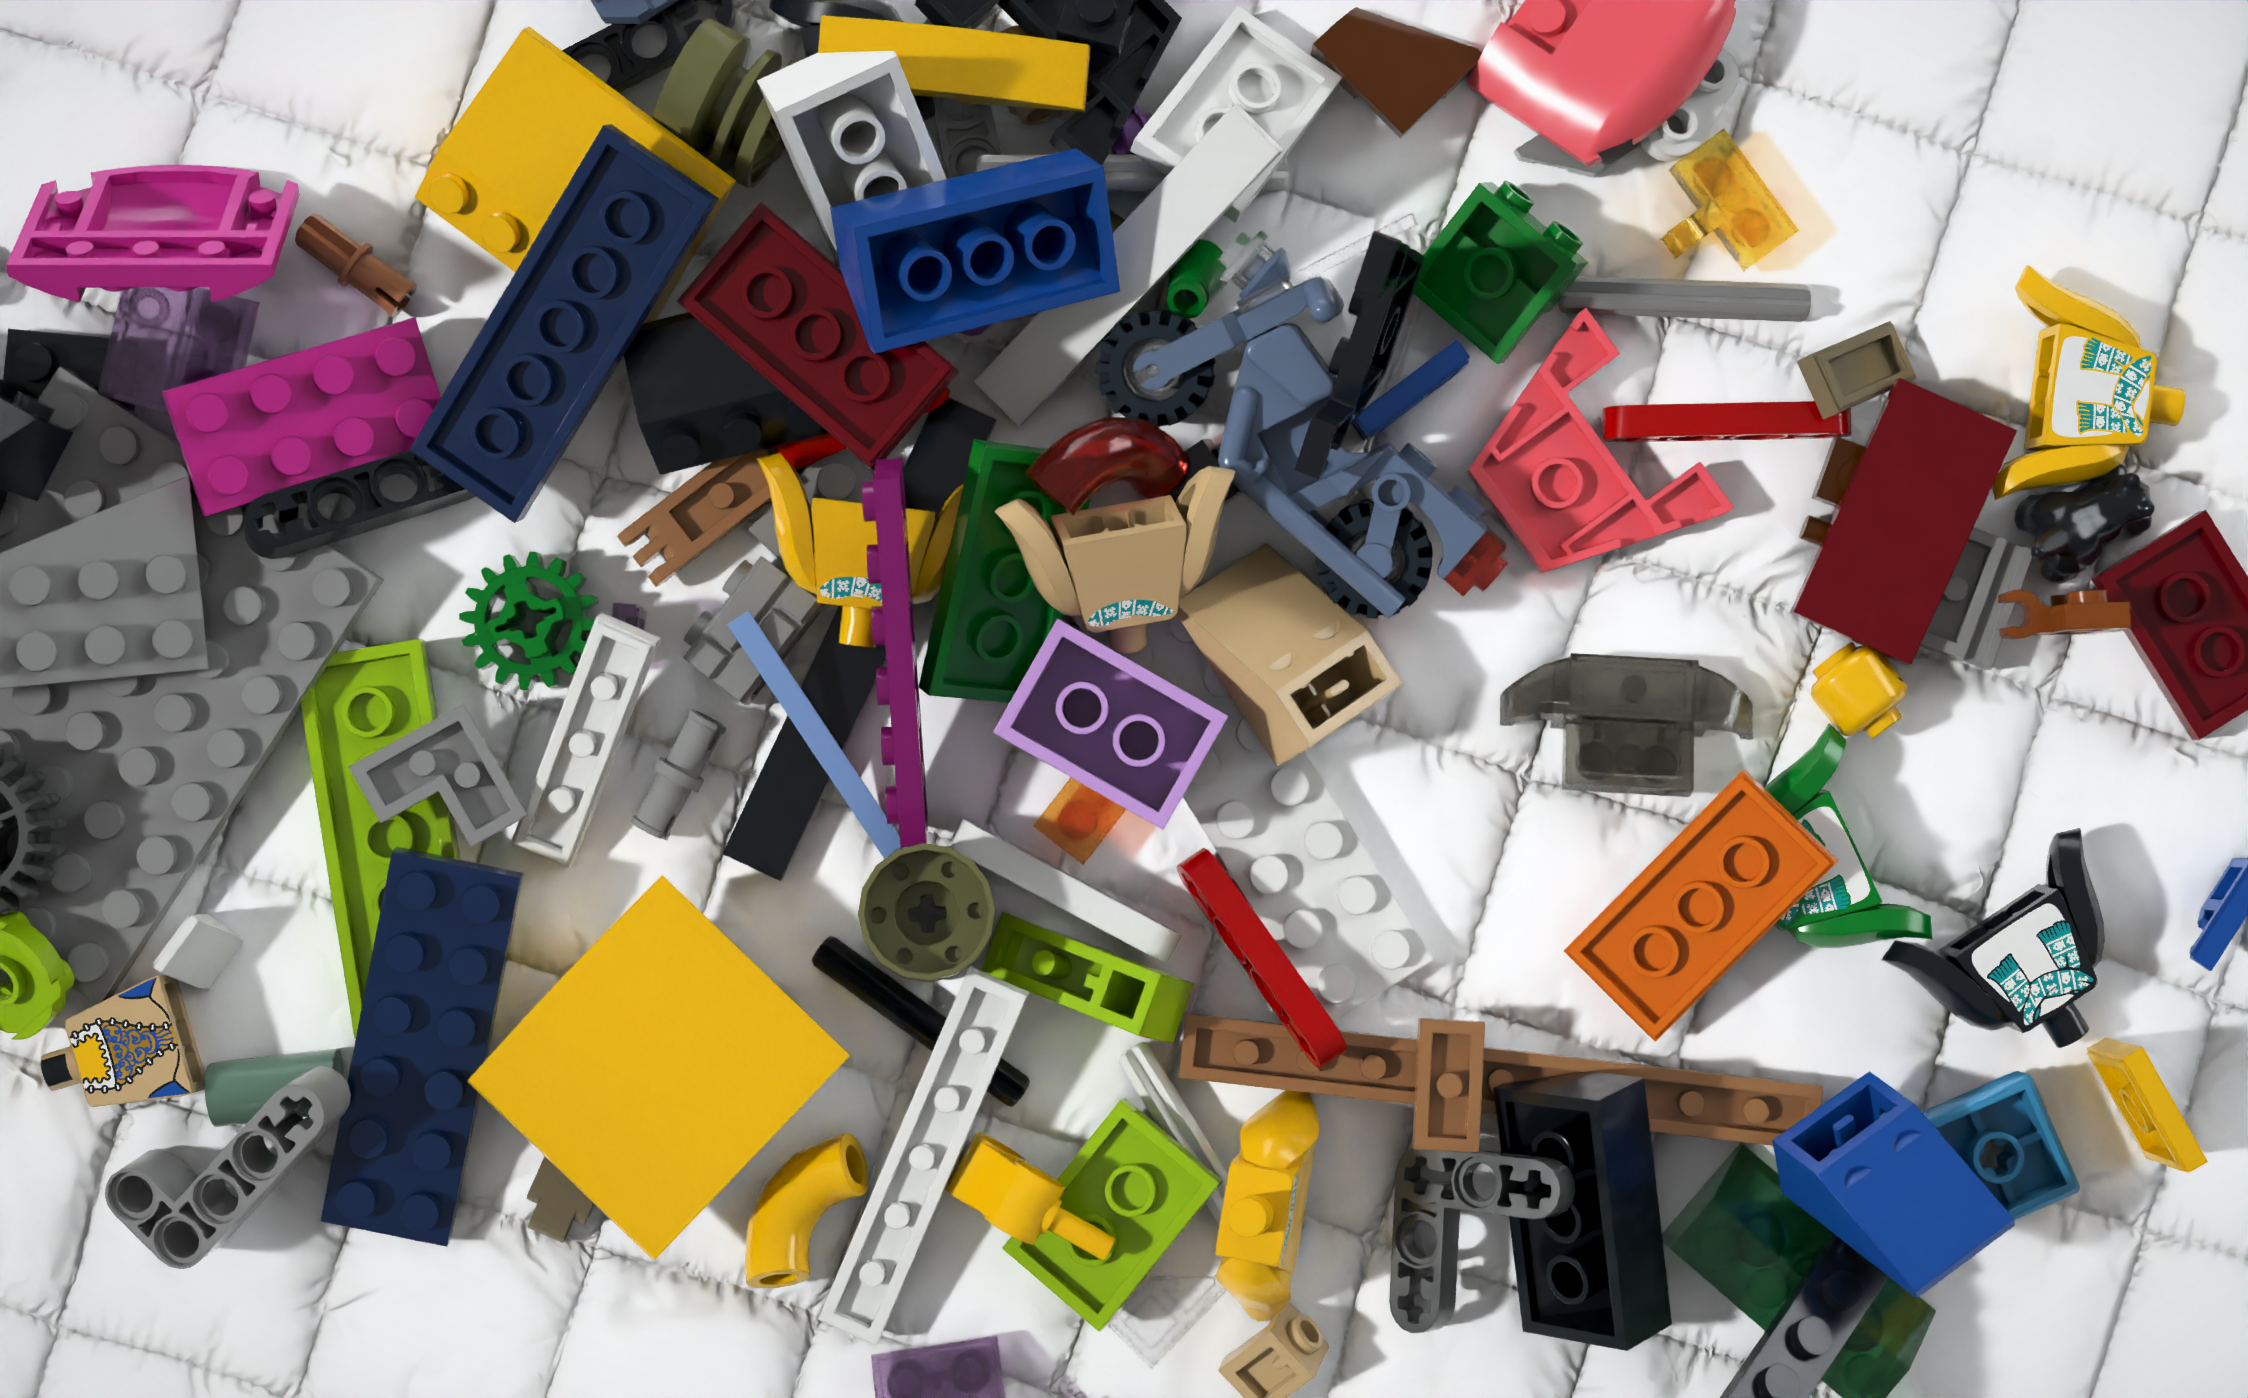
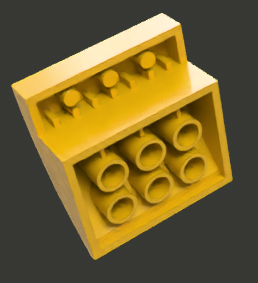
M662 875L533 1007L468 1079V1083L636 1245L655 1261L850 1055Z

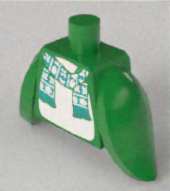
M1828 723L1815 744L1796 762L1764 787L1838 859V862L1774 924V927L1780 931L1787 930L1799 943L1816 948H1843L1903 937L1933 940L1930 915L1910 906L1889 903L1879 904L1882 903L1879 893L1830 791L1822 789L1836 771L1846 746V739Z

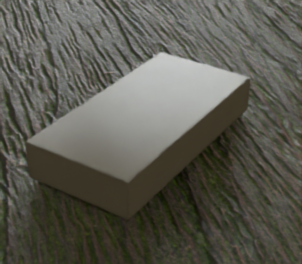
M1891 321L1796 361L1823 420L1890 391L1894 381L1898 378L1909 382L1917 378Z

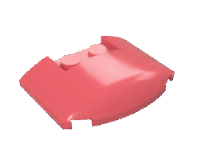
M1525 0L1507 24L1503 22L1499 24L1477 61L1478 64L1474 67L1467 85L1468 88L1589 168L1603 162L1598 152L1625 143L1629 139L1635 145L1661 126L1684 104L1702 82L1721 52L1736 16V8L1734 7L1736 0Z

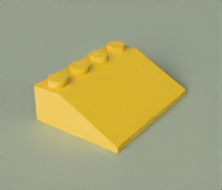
M528 26L520 32L442 143L414 197L512 271L516 272L602 126L614 125L719 198V201L644 323L655 321L659 317L735 185L736 180Z

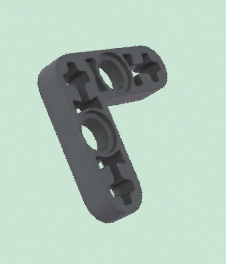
M1411 1148L1403 1153L1398 1161L1395 1173L1389 1296L1390 1311L1395 1322L1403 1330L1410 1333H1424L1439 1330L1447 1325L1453 1317L1456 1303L1460 1210L1528 1219L1559 1216L1571 1206L1576 1192L1575 1181L1569 1168L1561 1161L1552 1158L1479 1150V1153ZM1482 1163L1488 1165L1493 1170L1497 1181L1496 1190L1488 1200L1480 1197L1473 1187L1472 1178L1474 1171ZM1421 1166H1427L1432 1171H1453L1451 1182L1430 1184L1429 1180L1421 1178ZM1541 1179L1542 1183L1551 1185L1550 1197L1543 1198L1542 1194L1538 1192H1516L1518 1181ZM1421 1221L1428 1222L1434 1228L1437 1236L1436 1249L1429 1257L1418 1251L1414 1242L1415 1228ZM1433 1267L1434 1269L1433 1276L1426 1277V1273L1414 1274V1268ZM1421 1293L1422 1298L1430 1300V1312L1424 1313L1423 1308L1415 1306V1294Z

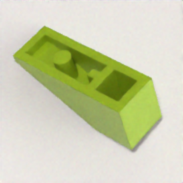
M1002 912L981 970L1021 989L1137 1036L1172 1044L1195 984L1139 961Z

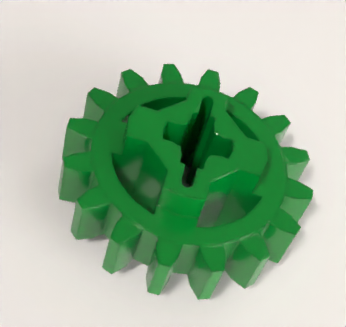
M530 551L526 560V566L521 567L516 557L508 554L503 556L505 572L499 574L488 567H484L481 570L482 576L488 584L484 590L467 588L465 594L477 602L475 611L459 613V620L474 624L475 632L462 639V643L465 647H481L483 653L478 656L474 663L478 669L485 670L495 664L499 666L496 671L495 682L507 685L513 676L518 674L520 690L532 691L536 682V676H541L542 681L547 687L555 688L559 686L557 674L559 669L562 668L571 675L575 674L578 663L574 657L578 652L583 653L587 642L585 641L586 633L591 632L595 621L587 618V610L594 608L600 602L597 596H581L578 592L587 581L583 574L576 573L567 579L563 577L566 571V561L556 557L549 564L548 568L544 569L542 554ZM531 579H541L550 582L563 593L564 597H556L550 600L540 597ZM504 591L507 600L498 618L490 620L493 606L497 598ZM526 607L540 613H551V615L544 617V621L536 624L537 635L535 637L530 632L510 629L518 626V622L526 619ZM572 623L569 638L558 652L555 641L563 625ZM515 643L523 647L526 658L530 659L531 664H521L513 661L498 646Z

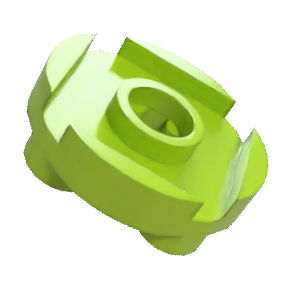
M14 911L2 914L0 912V968L12 980V982H8L6 985L0 981V1030L6 1033H17L12 1039L23 1040L39 1033L61 1013L65 1005L66 993L73 987L75 976L71 966L60 958L48 939L31 926L28 918L23 913Z

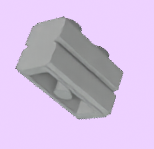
M762 556L758 558L754 565L747 560L742 561L722 588L729 595V598L715 616L707 610L704 611L693 623L683 639L691 647L682 658L739 702L748 706L762 690L766 682L727 624L749 610L777 654L784 661L826 606V604L817 603V597L809 591L798 587L791 577Z

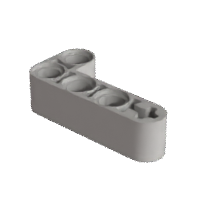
M324 1066L310 1068L275 1092L199 1176L170 1151L163 1149L147 1151L111 1175L105 1188L107 1206L114 1216L160 1261L176 1269L191 1268L225 1243L341 1119L350 1106L351 1093L348 1083L333 1068ZM310 1101L313 1106L308 1111L309 1116L303 1119L295 1112ZM264 1137L272 1141L278 1156L270 1152L266 1147ZM141 1178L151 1187L152 1194L142 1185ZM225 1180L236 1189L238 1198L229 1192ZM186 1223L194 1228L198 1239L190 1233Z

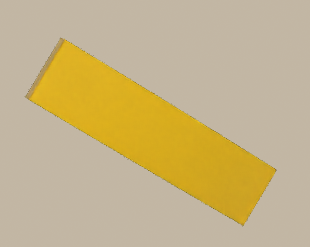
M821 15L818 53L894 51L913 96L953 98L958 103L1085 112L1091 48L1088 44L959 27Z

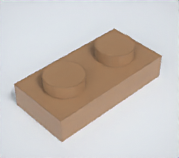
M1418 1018L1412 1147L1414 1149L1479 1153L1485 1022Z

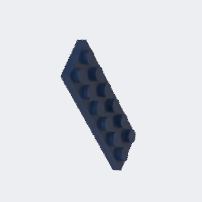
M603 125L417 436L410 451L512 522L516 523L523 520L719 201V198L614 125Z
M396 847L392 851L347 1081L351 1093L350 1106L339 1122L321 1222L445 1247L451 1241L480 1093L468 1083V1079L488 1057L524 873L402 847Z

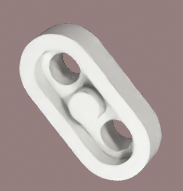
M1722 48L1711 67L1716 75L1715 83H1709L1703 79L1696 90L1673 114L1682 122V134L1674 133L1669 128L1666 120L1661 126L1641 140L1642 148L1650 156L1660 161H1676L1685 157L1700 145L1737 87L1738 68L1735 60L1727 50Z

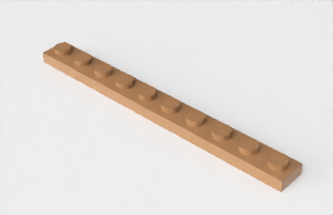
M1186 1012L1178 1076L1184 1079L1414 1105L1417 1039L1339 1030L1347 1045V1051L1323 1068L1318 1069L1305 1056L1282 1023ZM1484 1047L1482 1113L1496 1114L1493 1088L1500 1084L1592 1071L1644 1078L1650 1132L1773 1146L1772 1140L1822 1104L1823 1086L1817 1084Z

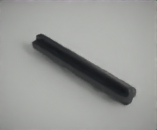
M829 936L826 938L812 957L813 965L922 1045L933 1051L947 1018L836 937ZM1001 1058L987 1092L1006 1106L1013 1107L1029 1088L1030 1080L1025 1074Z

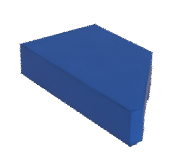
M2235 858L2231 860L2201 907L2197 924L2203 931L2194 945L2191 946L2189 959L2208 971L2213 970L2248 915V858Z

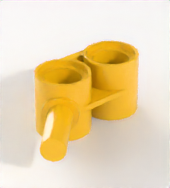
M975 1132L948 1180L945 1190L961 1202L980 1211L989 1223L1024 1243L1034 1245L1040 1233L1044 1235L1049 1230L1104 1261L1116 1238L1060 1207L1062 1203L1060 1197L1066 1187L1045 1172L1025 1163L1026 1159L1013 1149L983 1133Z

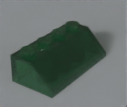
M1740 1142L1662 1233V1239L1669 1249L1766 1331L1833 1232L1784 1195L1781 1191L1778 1173ZM1889 1277L1821 1380L1841 1398H1886L1910 1370L1936 1310L1921 1297L1916 1299Z

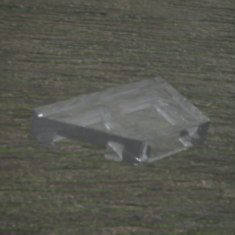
M1176 1275L1149 1276L1130 1296L1107 1327L1152 1370L1218 1302L1227 1290L1217 1281L1216 1275L1176 1277Z

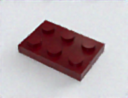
M2206 510L2193 514L2091 578L2098 590H2108V602L2130 601L2131 628L2123 629L2192 740L2204 738L2248 710V576Z

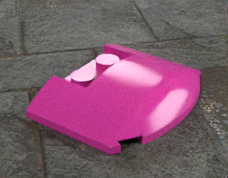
M150 165L90 172L93 184L91 188L79 191H64L59 194L56 180L41 184L6 263L7 273L9 277L29 287L76 302H81L86 288H102L106 291L119 292L133 287H167L178 292L190 291L198 287H209L212 302L219 301L256 287L274 276L300 196L299 186L297 183L286 180L281 194L260 187L259 172L204 165Z

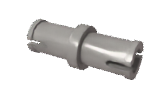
M690 709L689 717L667 758L660 757L654 767L658 775L637 814L631 820V823L639 829L666 841L691 791L699 792L704 782L700 775L721 735L727 729L722 723L694 709Z

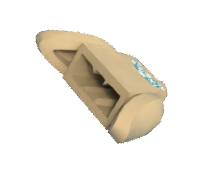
M1208 466L1198 471L1186 483L1176 503L1171 495L1051 515L1052 529L1045 518L1034 507L1021 499H1015L996 508L995 513L1012 532L1033 583L1044 600L1063 615L1080 616L1086 630L1089 632L1108 631L1110 649L1117 653L1130 654L1139 652L1146 647V624L1172 619L1178 612L1179 597L1189 594L1202 580L1211 561L1223 504L1234 479L1235 471L1214 466Z

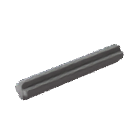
M1578 276L1558 300V306L1561 312L1578 314L1587 308L1591 314L1802 322L1806 320L1810 313L1811 293L1810 288L1805 284Z

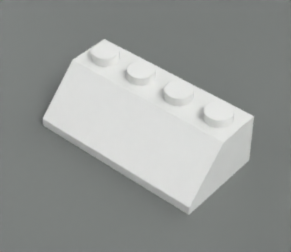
M894 51L816 53L757 80L838 268H840L830 207L947 179L899 59Z

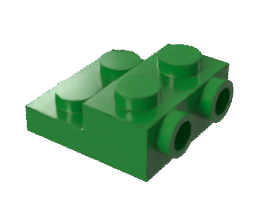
M1504 180L1500 187L1493 182L1478 183L1424 253L1425 260L1413 293L1496 364L1506 361L1540 316L1551 311L1589 263L1577 253L1583 245L1581 239L1557 221L1553 220L1548 227L1542 224L1529 213V210L1535 204L1531 197L1507 180Z

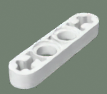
M962 818L948 844V847L953 848L975 863L1164 963H1168L1182 937L1180 933L964 818Z

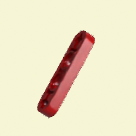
M1815 401L1648 404L1603 408V441L1827 439L1852 435L1851 408L1823 420Z
M1202 848L1176 866L1177 872L1184 886L1309 1061L1315 1067L1321 1069L1345 1053L1347 1045L1339 1029L1214 855L1206 848Z

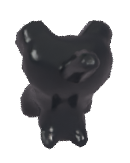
M2120 464L2104 476L2084 482L2072 492L2050 491L2046 494L2028 496L2018 504L2014 513V522L2018 529L2027 531L2034 536L2035 540L2032 545L2031 555L2036 559H2044L2040 572L2045 579L2052 583L2062 584L2075 579L2080 572L2090 568L2101 554L2104 546L2137 537L2150 529L2151 515L2155 510V506L2150 499V487L2142 482L2135 473L2126 474L2127 470L2124 465Z

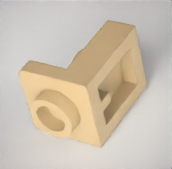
M1288 1302L1281 1311L1273 1315L1269 1325L1223 1359L1218 1371L1243 1398H1287L1315 1378L1329 1349V1344L1323 1338L1317 1324L1308 1316L1302 1315Z

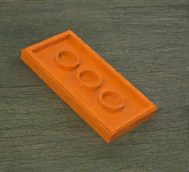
M1744 769L1572 941L1564 952L1656 1042L1838 862V859Z

